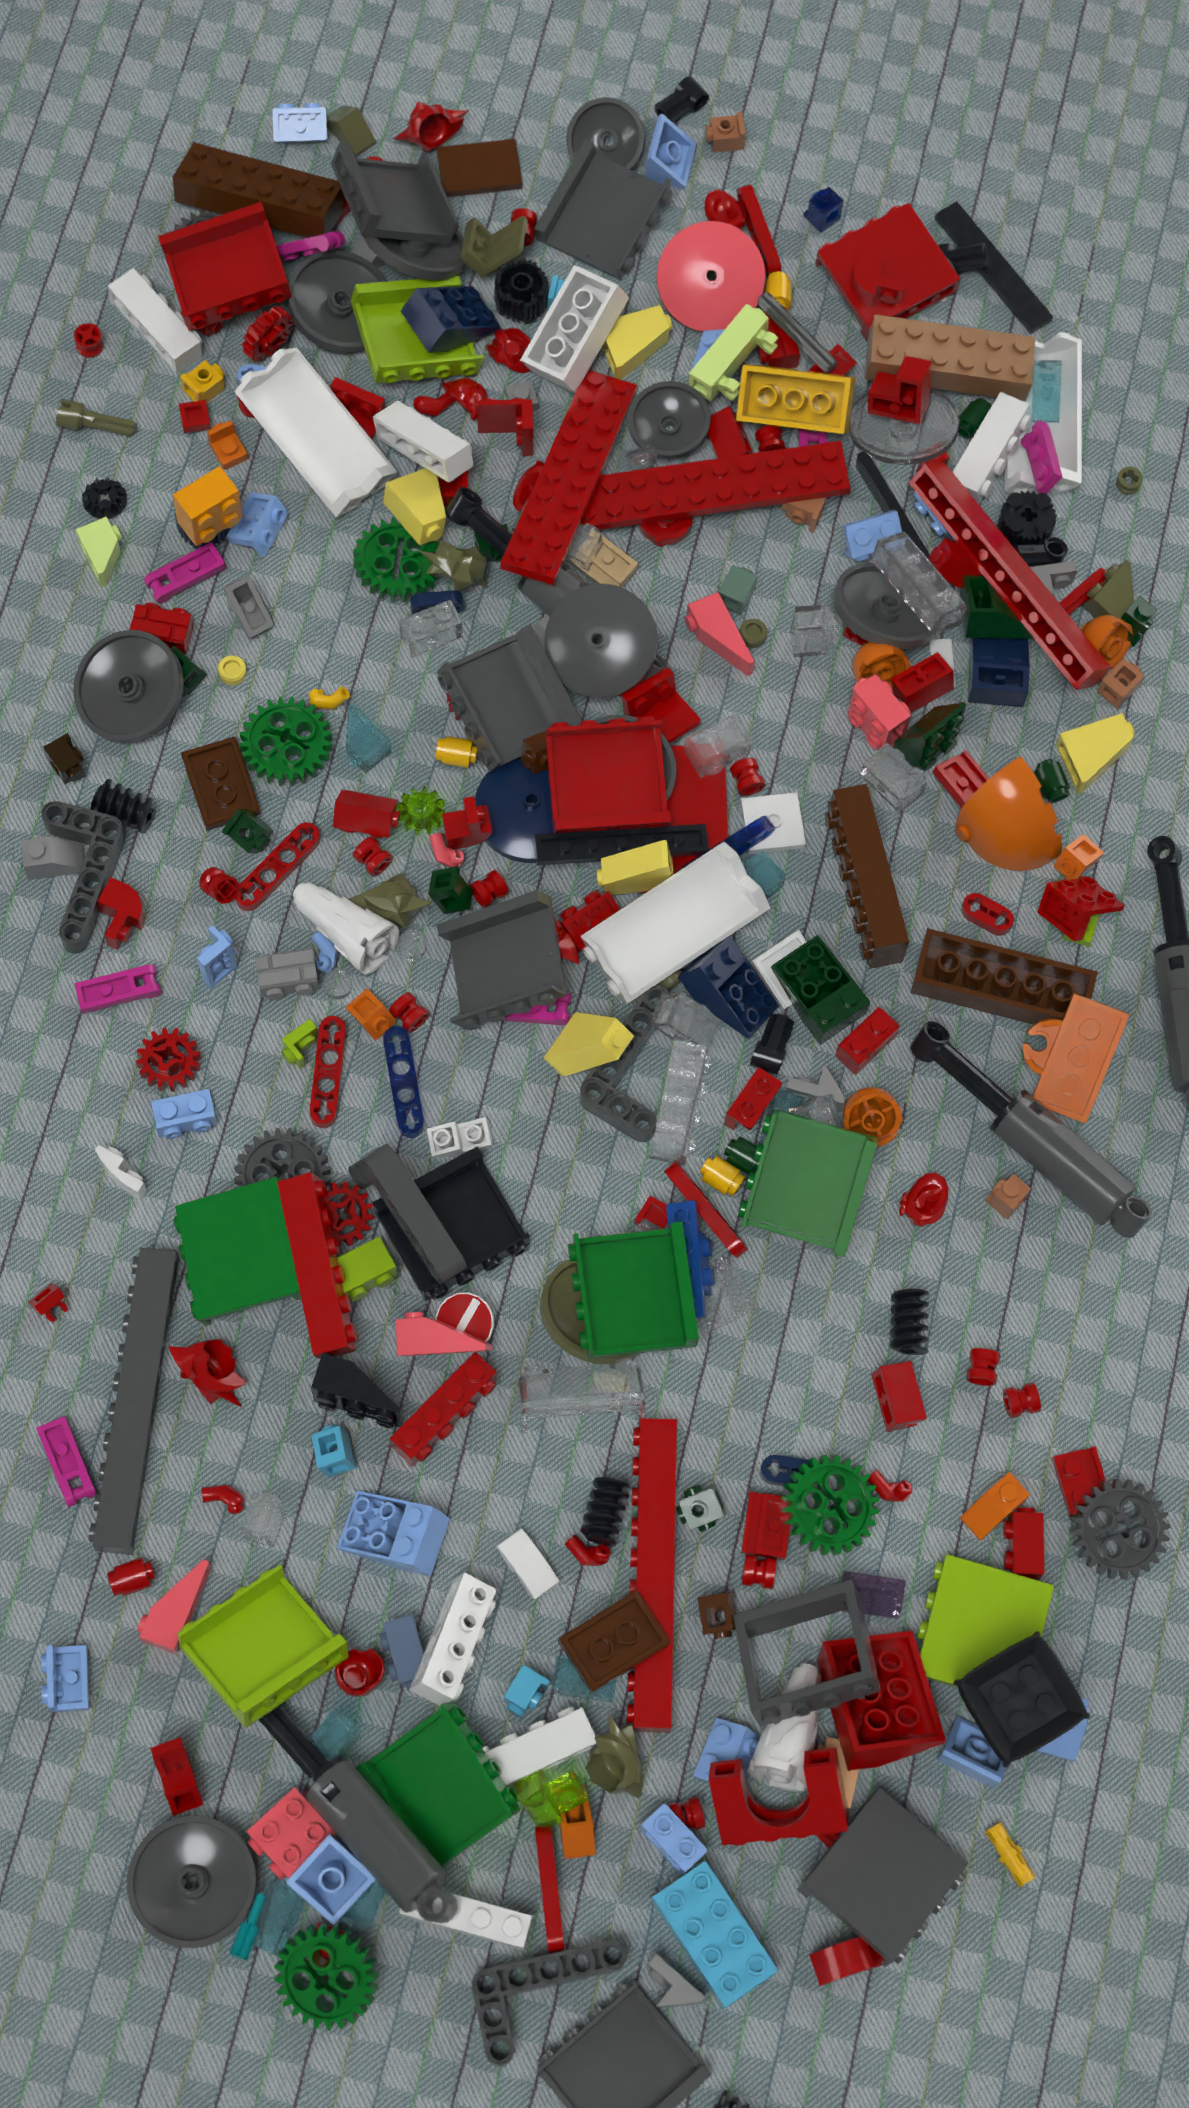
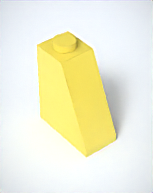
M661 305L622 315L616 320L602 345L614 378L622 380L668 342L672 323L669 315H664Z
M424 468L386 482L383 498L384 505L419 545L436 541L443 537L446 513L436 474Z
M1123 713L1060 733L1056 747L1077 794L1084 792L1129 749L1134 738V729L1132 724L1126 721Z
M661 840L601 858L602 869H597L598 886H603L604 890L609 891L611 895L650 891L674 875L673 861L667 840Z
M575 1012L544 1056V1059L561 1076H568L618 1060L634 1035L617 1018Z

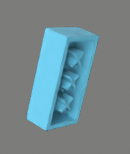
M706 1861L652 1897L651 1902L722 2010L778 1972V1969Z

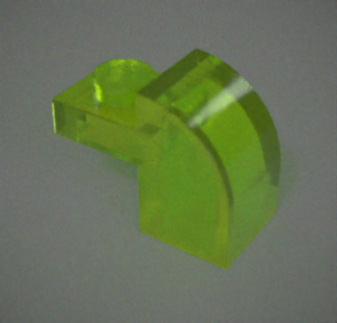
M541 1769L514 1783L519 1802L536 1825L542 1827L562 1823L561 1814L589 1800L588 1792L574 1770L550 1782Z

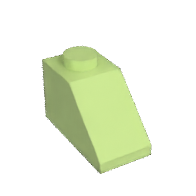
M107 517L75 529L78 542L101 588L106 586L121 553L118 541L122 540L117 526H111Z

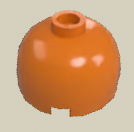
M1097 616L1088 623H1085L1081 628V631L1111 668H1114L1124 658L1130 647L1131 642L1127 638L1128 632L1133 634L1131 624L1115 616Z
M869 641L856 652L853 658L852 672L856 682L863 678L869 679L876 674L881 681L885 680L892 689L890 678L910 668V661L904 651L896 646L876 644Z
M876 1087L859 1089L850 1095L844 1104L842 1113L845 1129L878 1138L877 1147L886 1145L898 1134L897 1130L900 1127V1123L902 1125L903 1120L900 1106L894 1097L884 1089Z

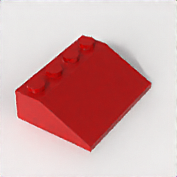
M913 1631L869 1636L881 1691L867 1695L865 1699H853L843 1702L837 1707L830 1708L848 1771L880 1767L946 1742ZM855 1638L823 1641L817 1658L822 1682L861 1671Z

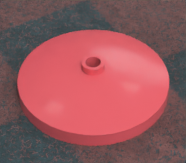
M718 221L696 223L678 232L663 250L657 268V287L664 307L679 323L699 332L726 329L746 304L756 308L758 298L763 294L765 285L764 262L755 243L740 229ZM709 271L715 272L717 278L714 281L707 279L706 274Z

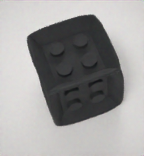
M1039 1631L985 1661L961 1680L957 1679L954 1681V1685L958 1687L968 1711L992 1750L1003 1761L1005 1768L1009 1767L1011 1762L1035 1752L1074 1728L1083 1719L1090 1717L1074 1684L1052 1649L1040 1636Z

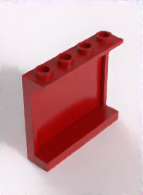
M262 202L158 236L181 306L182 316L189 331L202 329L209 324L221 320L226 321L233 316L245 312H253L260 307L272 303H281L285 299L293 297Z
M909 202L901 207L900 205L894 206L886 215L879 219L876 217L870 219L865 223L864 227L856 231L850 230L846 232L840 240L834 243L828 242L818 250L815 262L817 267L823 265L861 322V334L866 341L868 340V331L874 314L907 319L957 292L960 283V277ZM858 250L884 256L880 276L906 282L901 304H888L878 298H874L872 307H869L855 297L851 288V276Z
M654 717L637 718V722H626L623 718L609 720L608 724H597L595 720L580 722V725L568 726L567 722H557L551 724V727H547L545 743L553 833L670 825L671 816L670 811L667 810L660 733L662 720H654Z

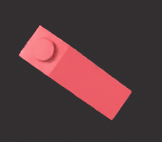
M714 593L688 604L687 615L684 617L688 630L690 632L694 631L700 642L747 676L753 674L755 661L719 593Z
M423 1312L405 1313V1319H396L397 1356L493 1351V1344L434 1318L423 1317Z
M203 1559L151 1607L148 1615L143 1614L137 1632L141 1633L139 1638L142 1643L176 1655L178 1654L180 1646L177 1633L192 1619L212 1568L209 1561Z

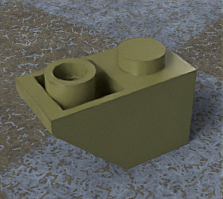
M1128 560L1118 566L1115 563L1111 565L1103 574L1106 579L1102 584L1097 582L1087 592L1086 595L1089 596V599L1083 606L1094 617L1112 615L1121 618L1133 604L1131 563Z

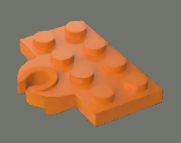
M1073 992L1063 1020L1047 1018L1039 1020L1027 1030L1028 1034L1032 1036L1043 1035L1047 1039L1046 1046L1041 1050L1033 1049L1027 1042L1022 1044L1026 1063L1031 1070L1040 1074L1032 1096L1048 1110L1086 1124L1130 1014Z

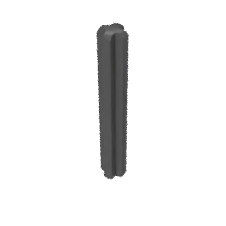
M769 292L760 295L758 305L824 372L829 373L835 369L837 360Z

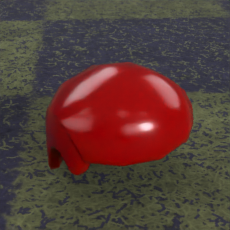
M370 1648L366 1651L355 1649L348 1651V1658L335 1667L334 1676L337 1686L350 1696L363 1697L369 1695L379 1687L385 1671L383 1659Z

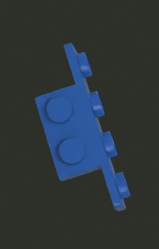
M695 1201L667 1204L668 1229L670 1223H683L696 1319L705 1318L704 1296L712 1295L711 1286L715 1284L713 1269L709 1267V1257L712 1256V1244L710 1239H707L699 1231L697 1203Z

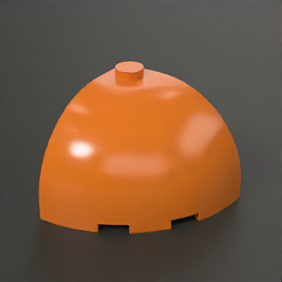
M1021 756L994 774L967 800L960 810L954 826L955 832L961 841L967 842L982 859L1002 869L1013 871L1033 870L1052 862L1060 856L1062 851V837L1059 833L1056 835L1054 825L1058 821L1050 802L1044 803L1039 790L1042 786Z

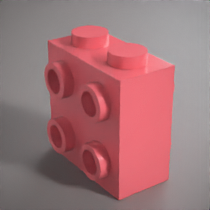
M875 674L869 679L863 678L854 685L848 718L854 727L860 728L864 732L869 745L874 749L877 748L883 755L891 750L894 741L907 731L911 713L908 706L903 701L899 702L893 695L890 685L885 680L881 681Z
M295 1787L246 1831L251 1837L247 1842L259 1857L263 1853L269 1857L272 1863L268 1867L280 1881L284 1877L288 1879L329 1833L338 1837Z

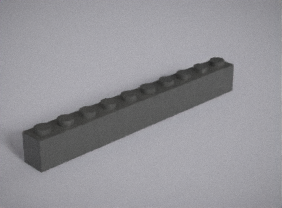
M140 1247L139 1257L134 1256L132 1274H135L136 1277L134 1286L130 1285L128 1289L127 1303L131 1304L130 1314L124 1315L122 1331L126 1333L125 1344H120L118 1350V1362H122L120 1373H115L113 1381V1391L117 1392L116 1402L110 1403L108 1421H112L111 1433L106 1432L103 1450L107 1451L106 1463L101 1462L98 1479L103 1481L101 1493H96L94 1499V1511H97L98 1514L96 1523H91L89 1530V1542H93V1547L98 1552L133 1555L179 1263L176 1251Z

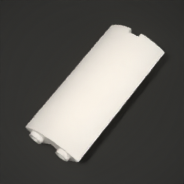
M1059 332L1044 344L1035 341L1033 385L1024 401L1030 404L1032 422L1029 429L1021 433L1016 451L1013 454L1010 453L1006 459L1004 492L1010 494L1014 492L1020 493L1021 491L1026 493L1027 490L1030 493L1035 491V494L1039 493L1036 489L1027 450L1020 442L1026 433L1032 431V426L1037 420L1044 421L1050 428L1063 476L1051 489V493H1062L1082 484V339L1073 337L1068 333Z
M298 348L280 349L271 357L272 362L265 370L247 372L240 379L241 384L235 390V393L335 517L342 516L362 504L361 501L370 494L374 496L398 472Z
M722 842L581 935L586 946L582 950L590 963L596 962L608 980L606 986L614 997L620 995L628 1004L769 910L770 906L761 886L747 875L738 853L725 842Z

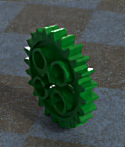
M394 517L391 519V524L388 525L381 519L379 528L371 524L370 533L363 530L362 539H357L356 548L353 551V568H356V577H362V586L370 584L369 593L372 594L379 590L380 599L389 594L391 602L395 600L396 596H400L402 602H405L406 595L412 597L417 594V591L426 593L427 587H435V580H440V576L426 574L432 562L419 551L436 552L439 541H430L419 545L402 524L396 522ZM402 539L404 542L398 579L394 580L398 542ZM383 544H389V545H391V546H390V547H384V546H382V545H383ZM416 548L418 549V551H412L410 549ZM379 568H385V569H387V570H386V571H380V570H378V569H379ZM406 572H413V573H415V574H414V575H408V574H406Z
M279 697L277 705H274L269 699L267 700L268 708L264 709L258 705V715L250 712L249 719L251 722H243L245 731L240 732V739L243 741L240 743V749L244 752L242 754L244 762L249 761L248 767L250 771L257 769L258 778L267 774V783L269 784L274 778H278L279 786H282L284 779H288L291 786L294 785V778H299L302 783H305V774L314 778V768L324 769L321 760L329 761V753L327 751L332 750V742H330L332 740V732L328 731L330 729L329 722L323 721V712L315 714L314 704L306 709L304 699L298 705L294 703L293 697L289 699L288 703H284L282 697ZM279 721L285 723L282 727L272 726L275 722ZM303 731H308L311 733V735H309L308 737H301L299 736V733ZM267 745L274 747L271 751L267 752L261 750L262 747ZM292 755L300 757L297 761H289L287 758Z
M827 1455L820 1456L819 1462L815 1457L808 1459L809 1467L805 1463L798 1465L801 1474L797 1472L790 1473L789 1476L794 1483H787L783 1486L790 1492L789 1495L781 1496V1500L788 1502V1507L781 1509V1512L790 1514V1518L784 1524L794 1525L795 1528L791 1531L790 1535H801L799 1545L810 1542V1552L816 1551L819 1546L821 1555H827L830 1548L833 1556L841 1554V1548L845 1553L851 1552L852 1544L856 1547L863 1544L860 1536L864 1538L871 1536L866 1527L877 1525L870 1518L871 1515L879 1514V1510L872 1508V1503L879 1501V1498L871 1497L870 1492L876 1486L866 1485L870 1475H859L861 1465L851 1469V1459L849 1458L843 1460L841 1464L839 1455L832 1456L830 1461ZM830 1476L834 1477L837 1481V1489L835 1491L831 1490L828 1486V1478ZM815 1482L817 1483L818 1489L814 1487ZM807 1494L811 1495L814 1499L813 1509H809L805 1504V1496ZM829 1500H832L834 1503L831 1506V1510H828L827 1506L830 1503ZM848 1501H851L855 1506V1514L853 1516L849 1515L846 1511ZM825 1519H828L833 1527L830 1535L823 1529ZM842 1520L847 1524L846 1528L843 1527Z
M322 1923L318 1928V1932L313 1925H310L306 1929V1934L300 1929L294 1935L295 1939L290 1937L285 1943L286 1948L279 1952L278 1956L282 1960H279L274 1968L280 1971V1973L276 1975L274 1981L283 1983V1985L278 1989L277 1995H287V1999L282 2005L289 2006L292 2004L295 2007L291 2014L292 2017L302 2013V2024H306L309 2019H313L314 2029H318L321 2023L325 2022L327 2030L330 2031L336 2021L339 2028L343 2029L347 2024V2020L354 2024L359 2018L358 2014L363 2016L368 2010L366 2005L370 2006L374 2001L375 1997L372 1994L376 1992L379 1985L372 1981L376 1980L379 1972L370 1970V1968L376 1963V1959L366 1958L371 1948L365 1947L360 1949L358 1945L362 1940L361 1937L353 1941L349 1939L351 1935L350 1929L342 1935L339 1934L338 1924L331 1931H328L326 1923ZM319 1949L327 1951L330 1959L323 1958L319 1953ZM343 1971L352 1974L355 1981L347 1980L343 1976ZM299 1972L307 1974L310 1982L302 1980ZM325 1974L330 1977L328 1980L324 1978ZM323 1994L331 1996L334 2004L326 2002Z

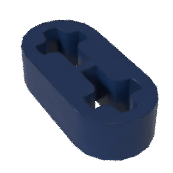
M455 590L419 593L413 595L410 599L411 613L417 617L452 615L464 610L463 594Z
M770 1455L763 1460L760 1475L766 1483L771 1485L784 1486L787 1483H794L789 1476L791 1471L800 1472L798 1465L803 1463L809 1467L808 1460ZM772 1463H777L778 1469L787 1470V1473L778 1472L776 1477H772L771 1472L766 1470V1467H771Z

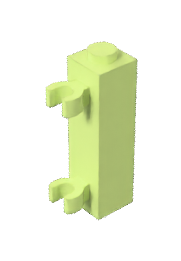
M746 304L689 372V386L696 389L709 401H712L719 391L726 398L734 401L739 395L737 389L740 383L731 377L757 345L768 354H772L778 347L775 344L778 337L768 331L769 317L761 309L753 308Z

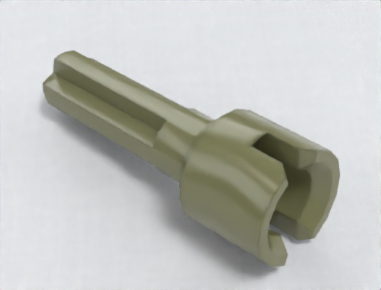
M61 399L60 401L62 405L57 411L56 426L77 431L85 426L127 436L134 434L135 422L132 420L86 410L83 403Z

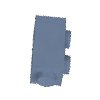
M413 1614L383 1623L384 1632L379 1633L383 1651L390 1650L393 1662L387 1663L392 1682L398 1680L400 1688L407 1687L408 1691H410L409 1689L424 1654Z

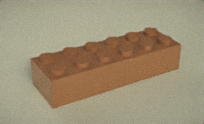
M874 314L868 331L865 379L874 380L878 371L896 375L906 355L932 361L931 388L998 397L999 393L1002 392L1025 401L1033 385L1035 337Z

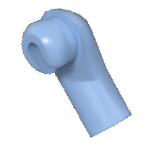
M317 932L312 937V941L320 949L315 966L318 970L326 973L335 967L338 951L334 948V944L320 932Z

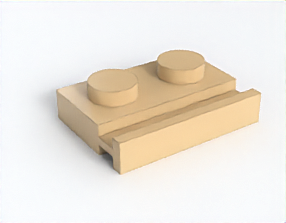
M597 531L580 548L578 554L570 560L571 565L596 584H611L623 587L639 568L638 562Z

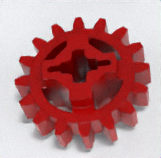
M273 306L269 313L264 311V313L260 314L259 318L255 319L252 325H249L247 334L243 337L246 341L241 344L244 348L242 351L254 362L258 360L263 361L266 355L270 357L279 349L281 344L286 342L288 334L291 332L289 327L293 324V321H291L293 317L280 306L277 308Z
M165 1027L162 1029V1035L159 1036L156 1032L152 1031L153 1039L151 1041L148 1039L142 1040L145 1049H137L140 1059L136 1060L138 1068H142L139 1071L141 1078L148 1077L147 1083L150 1087L158 1083L159 1091H163L165 1085L169 1086L171 1092L175 1091L176 1084H180L182 1088H185V1079L195 1080L192 1070L200 1071V1064L196 1061L201 1059L200 1051H195L198 1048L196 1041L189 1042L190 1036L187 1032L179 1036L178 1028H175L172 1034H168ZM179 1045L186 1050L188 1057L184 1053L179 1052ZM149 1062L153 1066L158 1067V1074L151 1069Z
M344 1181L341 1182L339 1189L335 1182L329 1183L330 1191L327 1190V1197H324L326 1208L330 1209L333 1216V1225L330 1226L332 1237L335 1236L339 1246H341L343 1239L347 1246L353 1245L352 1237L362 1240L361 1231H370L371 1229L366 1224V1221L374 1219V1216L367 1212L368 1209L373 1207V1204H365L364 1200L368 1194H358V1185H353L348 1189V1182ZM336 1194H344L339 1202L335 1203L328 1200ZM356 1203L359 1208V1216L356 1214V1210L354 1207ZM344 1208L343 1213L346 1215V1219L338 1220L339 1215L336 1213V1209ZM344 1226L354 1228L346 1234H338Z

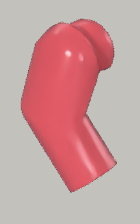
M442 832L429 836L437 862L450 868L462 865L465 859L464 853L459 849L456 851L448 848Z

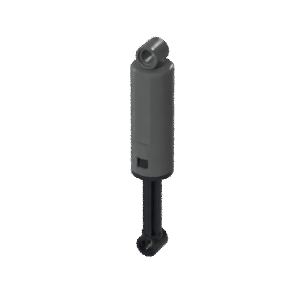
M459 487L445 508L446 516L460 526L468 525L503 556L512 534L482 508V499L477 493L467 487ZM563 562L554 586L522 576L518 589L544 613L551 616L553 610L563 598L589 584ZM597 635V639L594 640L595 644L598 645L602 642V635ZM656 654L651 670L642 682L667 668L666 662L658 654Z
M1158 836L1149 843L1147 853L1156 871L1167 943L1156 947L1153 953L1173 1086L1175 1090L1185 1093L1184 1100L1189 1107V933L1179 874L1182 853L1171 838ZM1170 849L1167 857L1159 858L1163 850Z
M933 1021L926 1022L910 1044V1049L915 1057L924 1062L935 1061L994 1112L998 1117L992 1123L990 1130L1100 1225H1104L1111 1219V1225L1118 1234L1127 1238L1134 1237L1152 1215L1149 1205L1144 1200L1131 1196L1136 1189L1135 1185L1026 1090H1022L1012 1099L949 1044L950 1035L941 1024Z
M280 1705L260 1718L259 1721L310 1779L305 1785L302 1795L405 1913L418 1910L419 1915L429 1922L446 1923L452 1920L457 1913L458 1904L452 1893L441 1888L446 1881L447 1872L345 1756H339L328 1762ZM439 1897L443 1906L440 1913L436 1915L433 1912L432 1905L434 1900Z

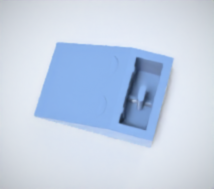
M357 1491L337 1549L406 1572L431 1577L450 1518L433 1506Z

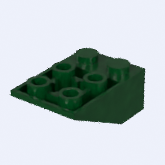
M963 575L958 603L966 638L1034 639L984 576Z
M962 702L935 706L894 741L891 753L914 775H917L922 769L924 771L929 770L936 763V758L942 752L947 754L956 746V738L961 732L959 728L965 719L963 715L967 705Z
M818 935L771 966L800 1019L820 1045L867 1014L870 1000Z

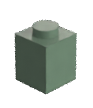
M732 565L718 590L727 610L740 616L756 589L757 576L750 570Z

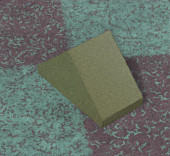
M342 106L326 117L327 129L341 143L350 144L355 158L376 144V140L358 107Z

